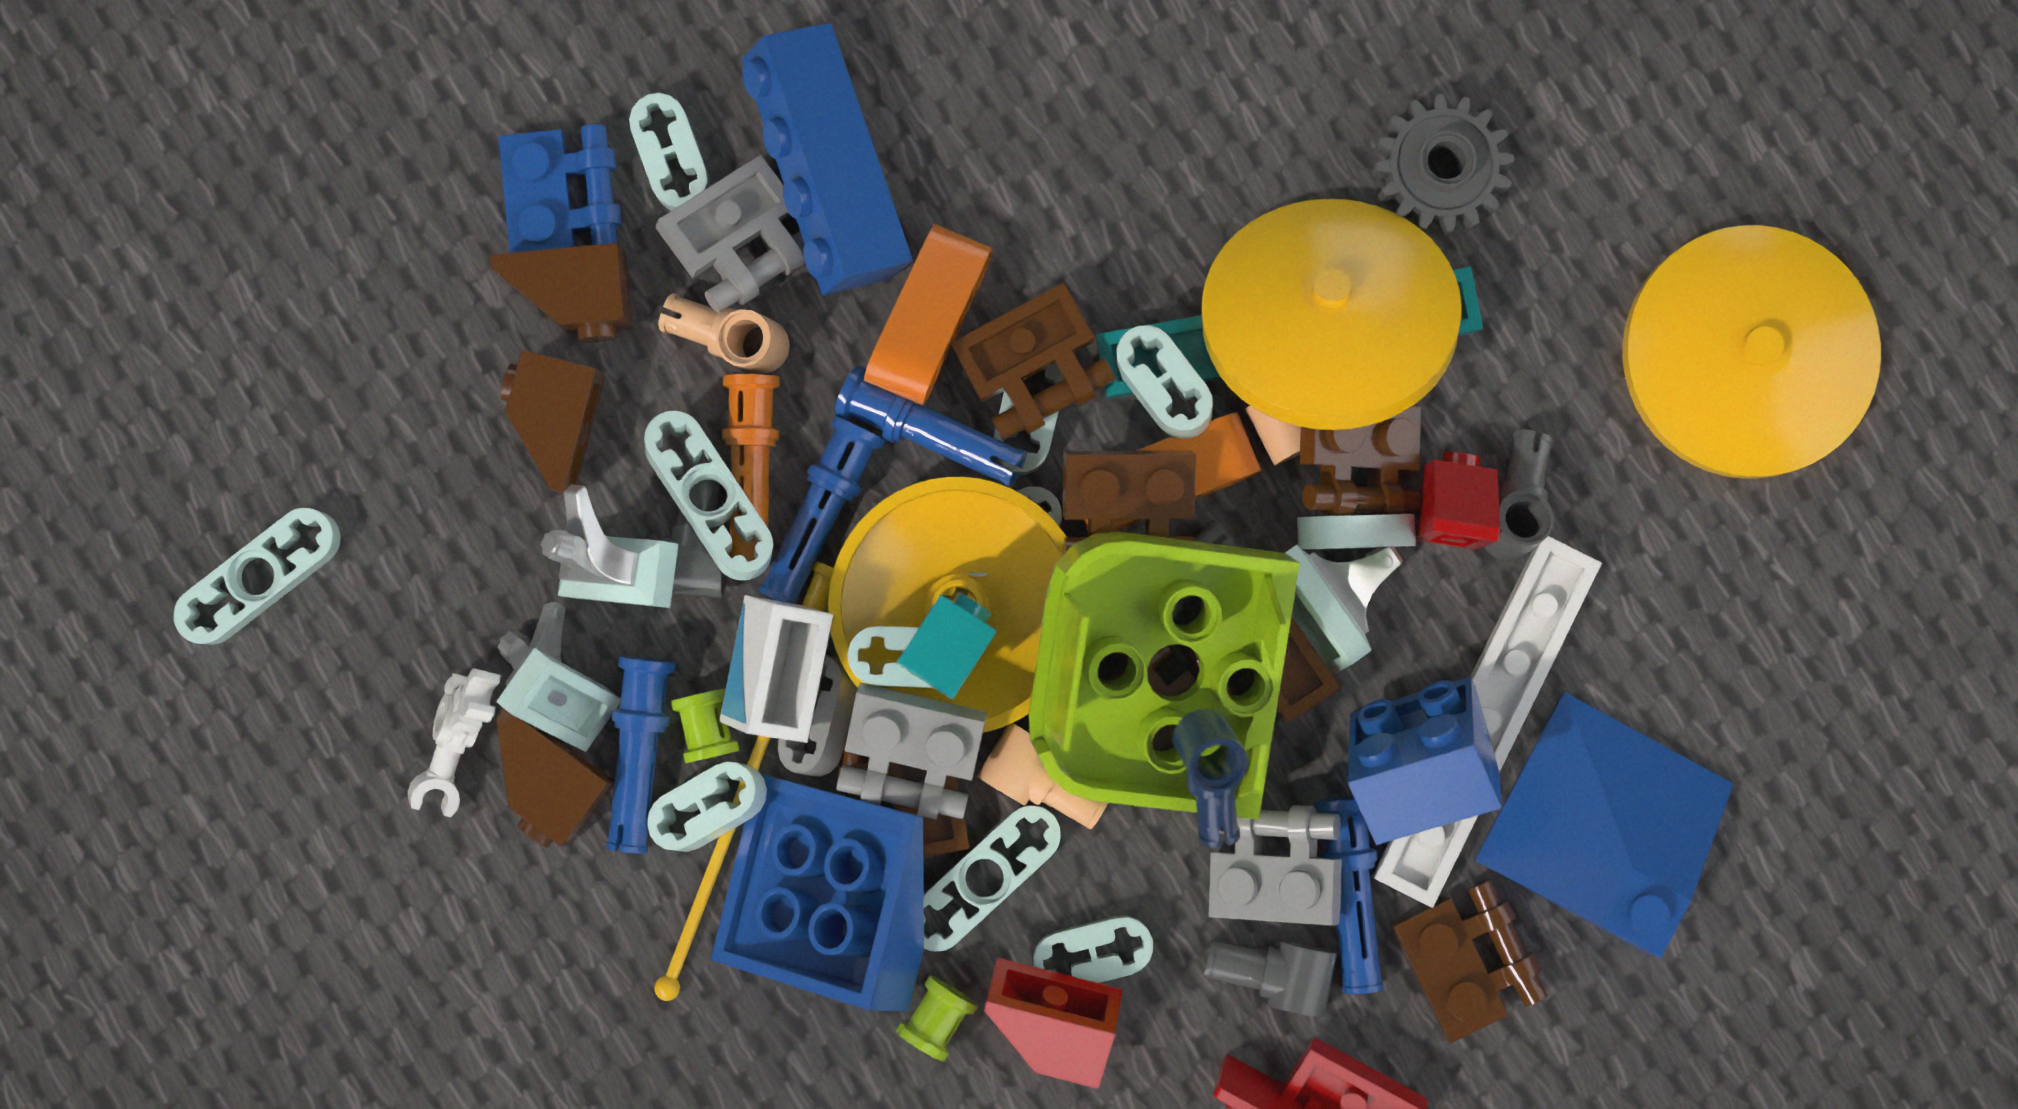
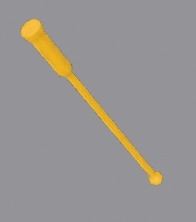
M819 562L815 563L812 569L815 572L803 600V606L823 612L827 611L833 567ZM758 735L747 765L759 770L771 737ZM740 781L732 802L738 806L741 804L739 793L746 788L745 782ZM736 827L718 838L666 975L660 977L655 983V993L663 1001L675 999L680 992V984L677 979Z

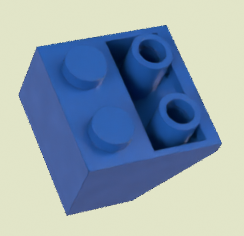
M1471 676L1453 682L1449 680L1437 681L1429 684L1418 693L1392 701L1388 699L1376 700L1368 703L1359 711L1350 713L1348 785L1376 845L1502 808L1500 772L1476 686Z

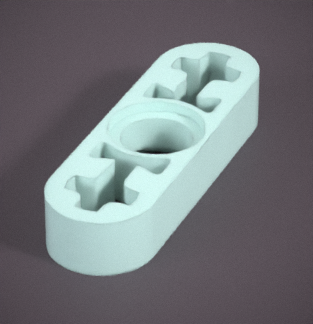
M667 411L657 415L651 420L645 431L644 440L647 460L718 568L726 576L736 580H750L758 577L767 569L772 557L773 539L769 529L698 422L690 415L680 411ZM669 430L676 438L685 434L688 436L685 440V453L694 467L687 471L681 480L675 478V476L683 474V463L672 449L664 452L659 450L663 446L662 434ZM702 458L707 461V463L697 465ZM713 480L725 488L728 497L721 508L715 511H702L695 507L690 500L689 494L692 487L700 481ZM737 510L743 516L734 518L733 527L741 539L746 542L755 538L758 541L754 550L755 560L747 562L746 558L742 555L735 556L734 558L728 555L732 550V538L722 524L727 522ZM722 525L716 533H712L709 528Z
M298 508L287 513L178 599L174 608V623L178 632L188 641L198 644L214 645L229 639L333 558L340 545V531L336 522L326 513L311 508ZM301 523L310 527L320 525L322 531L315 537L320 547L315 552L302 547L288 556L286 559L296 565V568L290 572L286 561L279 554L272 551L270 546L276 542L278 548L287 550L301 538L299 531L296 529ZM263 558L273 568L274 581L266 592L253 595L243 586L242 572L250 561ZM225 581L230 594L238 601L244 603L245 608L239 611L237 604L228 603L213 616L218 624L214 630L203 626L196 628L193 622L200 616L196 605L199 602L215 605L227 597L229 594L219 588V585Z
M1026 805L1016 809L924 893V908L930 904L933 909L938 911L953 899V896L943 891V888L951 881H954L963 899L979 908L970 918L967 917L963 906L956 911L948 922L953 932L947 937H944L939 932H935L929 937L924 934V949L944 951L956 945L1055 853L1060 843L1061 831L1058 821L1049 810L1037 805ZM1025 817L1029 822L1034 823L1042 818L1049 826L1043 833L1048 844L1040 851L1030 845L1020 852L1016 859L1025 863L1026 867L1018 874H1014L1008 859L1000 852L992 849L990 845L1001 837L1006 848H1009L1020 836V831L1016 826L1020 819ZM979 859L993 860L1003 871L1004 880L1001 888L990 896H980L973 893L966 883L968 867Z

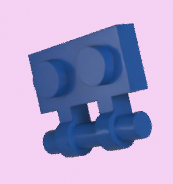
M591 124L581 127L583 150L568 154L566 151L565 134L561 129L498 136L510 253L576 247L575 233L591 231L592 245L617 243L616 228L622 226L620 205L613 203L611 172L616 171L615 150L608 148L605 125ZM586 176L588 206L572 209L569 177Z

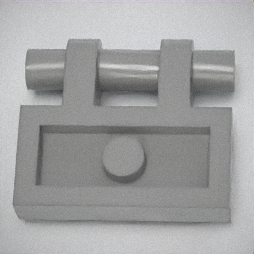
M762 155L757 156L659 218L655 227L692 279L712 266L720 274L722 281L705 292L707 302L716 313L725 310L735 302L740 305L746 304L759 295L758 287L781 272L788 276L805 264L803 253L805 244L801 232L798 231L790 236L781 221L791 216L784 203V185ZM759 236L766 245L768 252L745 266L735 251Z
M860 683L856 693L845 752L870 757L868 769L862 770L842 765L836 790L861 796L860 801L880 805L881 801L916 808L918 809L917 816L934 820L937 819L938 814L963 819L969 794L945 789L946 776L949 775L972 781L987 712ZM890 762L927 770L924 784L888 776Z
M1293 805L1290 811L1260 809L1259 820L1237 817L1241 837L1235 843V853L1211 852L1209 917L1330 926L1340 924L1342 859L1317 858V839L1337 840L1339 838L1341 830L1339 814L1317 813L1313 806ZM1262 836L1288 837L1291 843L1290 856L1262 854Z

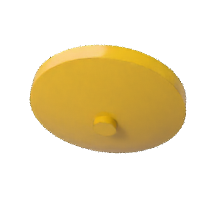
M1318 199L1297 202L1272 210L1251 221L1239 230L1218 253L1207 275L1202 296V328L1206 349L1212 364L1228 387L1250 406L1267 416L1285 423L1312 429L1341 430L1369 426L1394 417L1412 407L1432 390L1447 370L1457 346L1461 322V297L1456 276L1449 261L1435 242L1416 225L1389 210L1364 202L1345 199Z
M1762 225L1727 227L1697 237L1683 245L1664 259L1642 284L1630 308L1624 329L1623 366L1625 379L1633 403L1644 423L1657 439L1683 460L1708 472L1728 477L1766 478L1801 469L1827 456L1844 442L1862 420L1875 393L1880 372L1881 341L1874 310L1859 281L1849 268L1825 247L1805 236L1777 227Z
M943 477L930 479L901 489L882 500L858 522L848 536L836 560L829 587L828 613L833 614L830 627L831 636L839 659L852 682L857 688H859L860 683H864L855 676L848 661L849 646L857 633L868 627L875 626L919 628L940 595L953 601L958 592L992 613L986 624L997 632L955 697L950 699L935 688L877 687L985 711L987 716L983 733L1002 728L1029 714L1046 592L1055 564L1063 556V539L1067 538L1064 532L1051 516L1028 497L1004 485L979 478ZM967 573H983V574H988V575H987V576H972V575L967 574ZM874 637L871 638L870 648L859 649L858 661L869 663L870 674L881 675L883 674L884 665L887 663H897L904 651L888 650L885 648L884 638Z

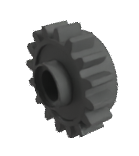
M1436 94L1431 102L1429 111H1426L1418 100L1412 101L1406 109L1409 122L1394 115L1386 126L1394 138L1380 137L1375 145L1374 151L1386 157V160L1376 163L1371 170L1372 177L1385 179L1386 186L1377 196L1379 201L1393 200L1398 206L1395 214L1403 218L1408 215L1415 219V225L1423 232L1430 224L1438 225L1441 236L1448 237L1454 231L1457 221H1460L1467 231L1474 229L1479 224L1477 210L1491 216L1500 206L1497 199L1491 193L1505 194L1511 187L1512 181L1506 176L1499 174V171L1505 170L1515 161L1514 154L1499 152L1497 148L1508 136L1506 129L1490 133L1486 125L1493 113L1489 109L1481 112L1476 118L1468 114L1470 98L1463 97L1455 109H1448L1444 95ZM1440 153L1451 158L1456 166V177L1442 179L1434 175L1428 165V156Z

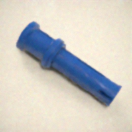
M862 365L856 366L851 371L837 398L835 415L844 420H848L851 417L859 419L883 431V438L891 443H900L905 438L1006 487H1013L1019 474L998 465L997 460L1002 459L1023 469L1027 458V451L1012 447L955 421L938 411L865 382L864 375L867 368Z
M834 416L830 425L834 428V432L818 464H810L806 472L809 474L807 480L812 482L790 529L785 535V539L763 585L758 590L777 601L797 604L796 600L824 548V544L846 499L853 502L855 497H859L862 488L858 485V482L874 449H882L885 444L884 439L840 417ZM854 443L844 468L838 470L848 446ZM826 491L832 492L825 507L820 509L819 505ZM816 518L817 523L795 568L792 570L790 564L812 520Z
M619 656L618 666L624 669L620 708L613 710L612 720L615 721L614 727L620 728L609 836L606 842V849L618 851V848H621L620 852L647 853L648 851L647 822L648 814L651 810L659 733L666 732V727L670 726L671 716L665 713L668 677L669 674L676 672L677 662L654 658Z
M1353 795L1313 801V807H1315L1317 813L1339 814L1341 821L1339 838L1337 840L1324 839L1325 852L1319 855V858L1342 859L1340 924L1336 925L1343 982L1341 986L1342 993L1367 994L1382 991L1384 986L1383 982H1381L1376 922L1374 919L1369 869L1374 868L1375 861L1378 860L1377 850L1370 848L1368 827Z

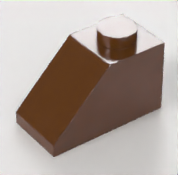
M617 243L489 255L490 268L569 334L578 333L579 342L594 343L615 340L617 338L616 330L632 328L626 253Z
M521 350L518 364H509L505 372L501 387V400L507 401L505 413L550 489L564 495V491L570 485L578 484L605 376L593 367Z
M502 708L496 716L508 807L522 817L517 827L532 840L546 848H549L553 841L559 846L571 844L611 791L615 780L557 737L529 724Z

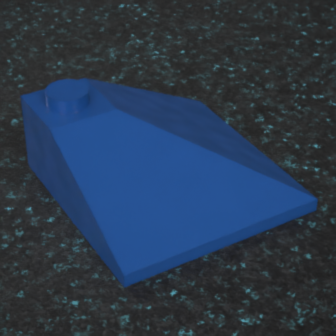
M1562 692L1474 860L1632 947L1661 958L1692 900L1734 784L1566 692Z
M761 774L767 788L766 801L760 812L744 823L710 960L863 1009L909 1012L924 950L923 817Z

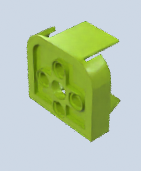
M1127 532L1096 533L1073 544L1055 564L1047 587L1028 715L1030 741L1048 776L1067 793L1091 801L1197 813L1196 798L1188 791L1186 768L1175 746L1169 750L1158 751L1153 749L1152 741L1155 733L1160 728L1171 724L1177 725L1188 713L1198 709H1212L1221 713L1228 720L1245 749L1248 758L1247 771L1240 781L1238 790L1234 792L1237 817L1259 820L1300 562L1282 552ZM1185 596H1199L1201 610L1195 620L1188 624L1179 625L1174 623L1172 611L1175 604ZM1181 644L1192 648L1199 659V674L1196 682L1188 691L1180 695L1165 696L1156 693L1150 687L1147 679V668L1151 658L1158 650L1168 645ZM1112 652L1127 654L1128 665L1120 677L1114 680L1098 678L1097 669L1099 663L1106 655ZM1241 668L1253 669L1254 681L1248 691L1241 695H1229L1227 693L1229 677ZM1220 745L1208 747L1200 756L1213 753Z

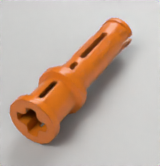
M763 374L723 375V386L729 389L728 427L722 430V440H725V446L731 447V473L768 528L770 447H776V441L779 440V430L773 428V390L780 386V377ZM737 510L730 518L732 550L729 556L734 558L735 556L742 555L746 558L747 562L755 560L754 550L758 541L755 538L746 542L741 539L733 527L734 518L743 516Z

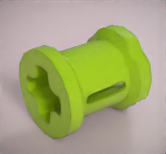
M726 688L670 701L672 711L679 712L688 748L683 754L685 763L740 751L738 741L731 739L729 726L719 722Z
M929 975L924 983L928 991L908 1023L900 1022L896 1032L920 1051L939 1061L945 1062L949 1055V1051L946 1048L947 1044L965 1015L974 1014L978 1004L946 982Z

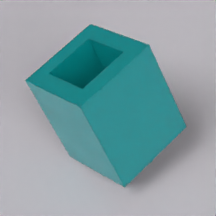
M958 592L953 601L940 595L896 664L945 696L953 699L997 632L986 624L992 613Z

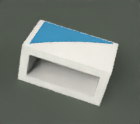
M745 595L719 722L747 734L807 743L833 614L803 605Z

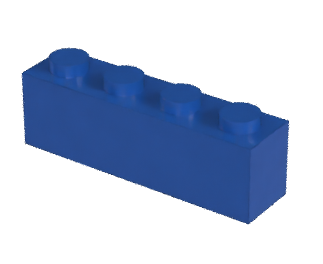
M828 23L764 35L742 58L743 83L747 93L751 98L755 99L764 124L763 141L769 155L776 159L784 182V203L789 214L797 220L805 244L803 251L804 261L809 273L817 279L822 296L889 280L913 262L832 24Z

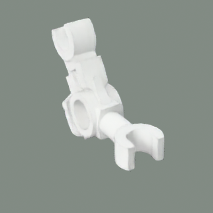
M473 668L468 677L452 673V677L445 683V695L440 701L433 725V739L436 740L437 746L430 768L417 775L410 783L408 789V799L412 809H420L423 797L429 790L440 789L445 792L441 803L443 815L452 817L457 811L460 798L454 783L455 770L465 747L471 748L482 727V722L488 723L494 715L495 707L489 706L492 692L499 684L501 675Z

